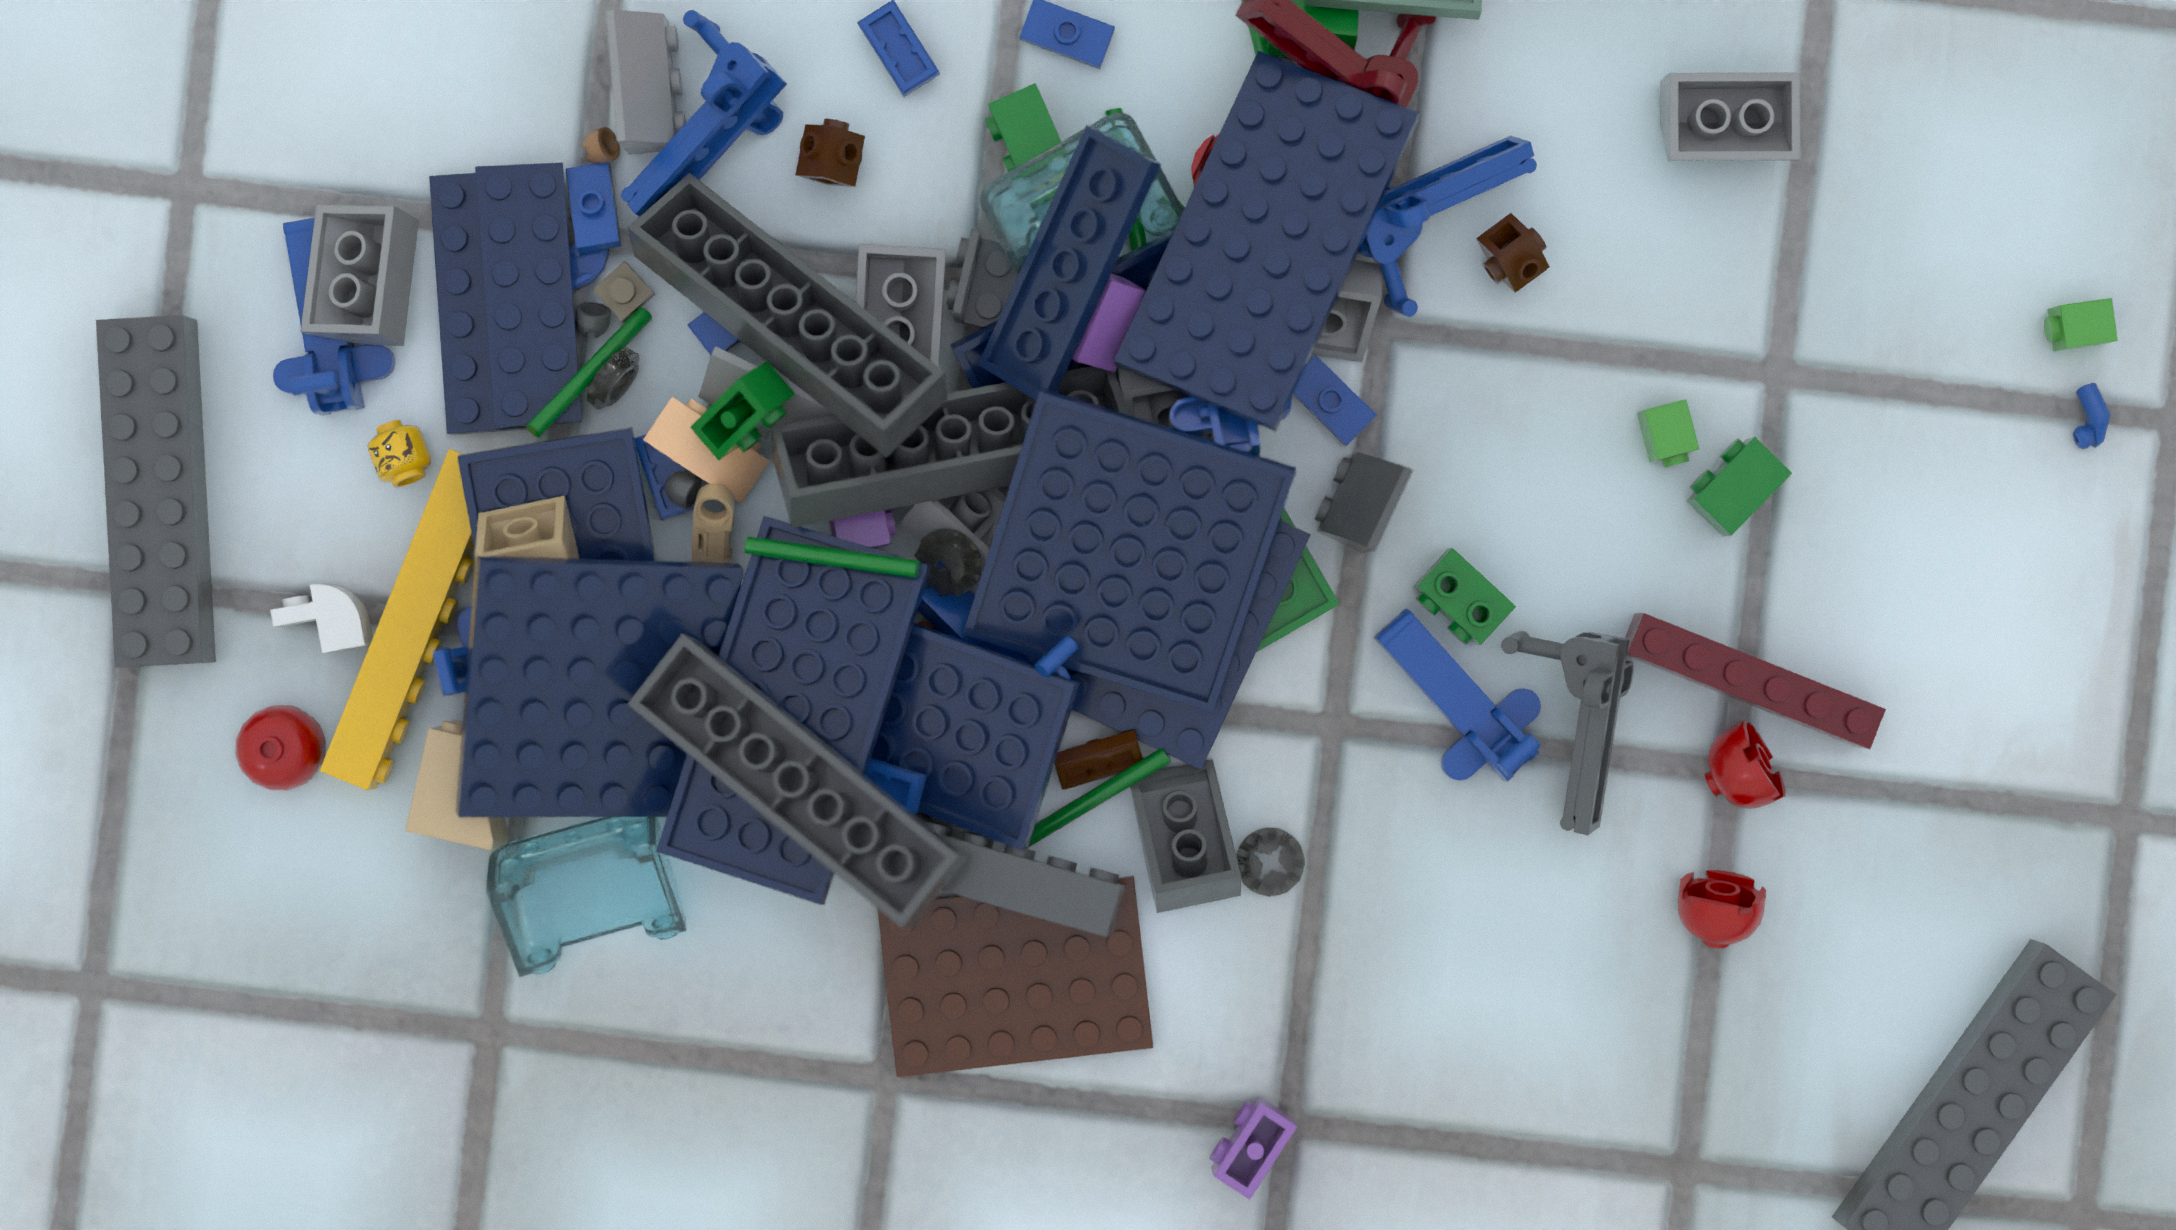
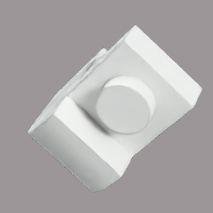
M312 584L310 585L313 602H309L308 595L282 599V608L270 610L273 627H285L316 621L322 653H333L370 646L373 639L369 615L364 604L354 593L340 586Z

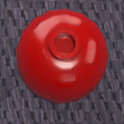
M272 705L255 712L241 726L236 738L235 756L241 771L253 783L269 790H291L308 783L317 772L319 766L322 765L326 754V739L320 724L306 712L293 705Z
M1746 720L1729 727L1715 738L1710 745L1708 753L1710 771L1704 774L1706 782L1715 796L1723 794L1731 804L1740 808L1751 809L1771 804L1786 796V789L1780 771L1773 773V768L1769 761L1773 756L1761 735L1750 722L1746 724Z
M1706 870V876L1709 879H1694V872L1688 873L1680 879L1678 894L1679 917L1685 928L1692 935L1703 940L1705 945L1712 948H1726L1729 944L1738 943L1750 937L1761 924L1765 908L1766 889L1763 886L1760 891L1755 889L1754 879L1738 873L1721 870Z

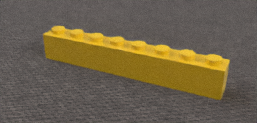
M448 449L320 768V772L365 790L376 789L379 783L384 785L391 774L394 760L389 759L395 743L401 744L408 732L410 720L405 719L411 703L417 704L424 692L426 680L421 679L427 663L433 664L435 662L433 651L441 649L442 640L437 638L443 623L449 624L454 617L458 600L453 598L459 583L465 584L468 581L474 566V560L469 559L474 543L457 459L458 455L464 453Z

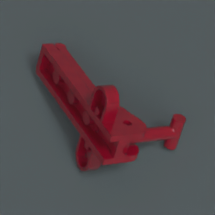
M1244 0L1235 15L1301 67L1406 108L1418 83L1416 67L1406 59L1422 26L1432 25L1436 21V16L1400 13L1397 16V25L1402 30L1390 55H1374L1365 59L1291 0Z

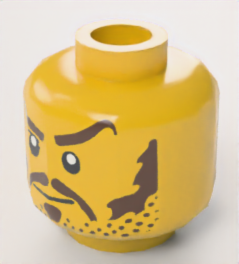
M401 420L390 421L376 428L378 435L371 439L367 448L378 478L383 482L392 483L393 487L396 488L423 479L426 476L425 470L431 464V457L420 429L412 425L403 426Z

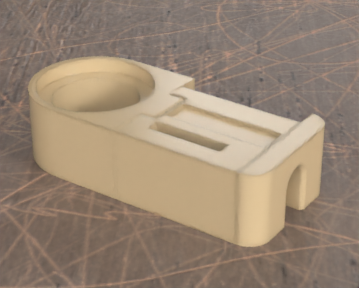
M708 484L700 488L697 493L693 511V562L730 563L733 548L729 547L730 532H732L735 517V496L729 488L723 485ZM707 500H718L725 505L726 509L721 512H712L706 509L703 503Z

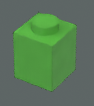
M2112 298L2064 304L2047 309L2048 317L2044 320V331L2047 341L2052 342L2053 352L2104 345L2118 341Z
M1686 399L1637 413L1650 462L1662 459L1665 468L1688 462L1689 457L1687 453L1699 450Z

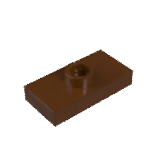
M1133 729L1107 738L1094 739L1083 745L1059 751L1054 765L1062 790H1066L1119 774L1142 760L1143 757L1135 730Z

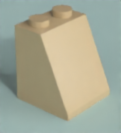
M565 496L479 513L475 562L476 556L580 559Z
M454 719L451 722L443 721L442 726L428 728L405 831L487 850H494L507 844L509 837L505 817H458L456 813L463 721Z

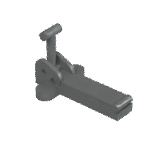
M1520 631L1502 641V650L1507 654L1522 652L1561 660L1569 692L1574 697L1582 700L1579 708L1564 812L1560 825L1564 830L1569 831L1574 828L1573 832L1589 835L1600 827L1619 701L1621 697L1628 693L1632 682L1633 662L1626 660L1629 639L1595 632H1583L1563 644L1530 637L1527 632Z

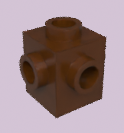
M826 118L823 125L805 124L795 175L825 185L855 187L859 165L862 161L865 136L848 131L850 124L840 120Z
M1512 213L1476 238L1487 259L1482 263L1487 274L1496 284L1503 281L1515 293L1550 268L1542 252L1547 248L1542 237L1534 228L1528 229Z

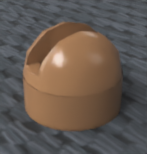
M602 127L591 131L584 137L582 149L586 148L588 153L586 159L594 164H603L614 161L619 157L620 145L611 129Z

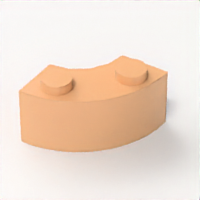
M672 396L643 440L711 485L720 484L729 488L734 494L735 500L742 504L770 462V460L757 452L761 444L757 442L744 453L737 448L718 461L690 428L707 408L692 398L685 405Z

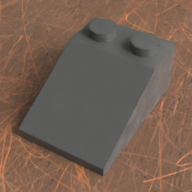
M1359 452L1354 453L1351 460L1344 457L1333 478V481L1339 483V486L1332 499L1327 496L1324 497L1314 518L1321 522L1317 532L1361 553L1375 551L1413 470L1406 466Z
M1213 759L1205 761L1202 770L1189 764L1158 770L1130 786L1157 913L1241 896V873Z

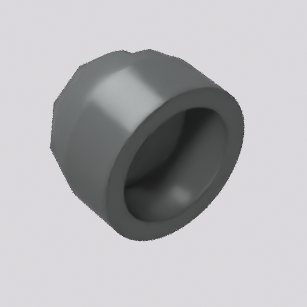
M585 302L577 305L575 315L577 330L585 337L587 331L594 332L595 338L600 337L608 330L611 310L605 305L594 302Z
M676 472L666 480V495L674 504L684 509H689L696 500L697 493L702 486V479L689 472Z

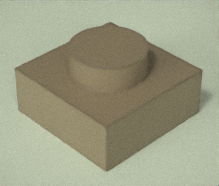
M623 261L592 289L623 323L639 307H642L655 295L626 261Z

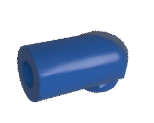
M2090 383L2076 391L2086 413L2085 426H2078L2073 432L2074 442L2081 449H2087L2090 446L2096 448L2104 442L2110 420V412L2097 384Z

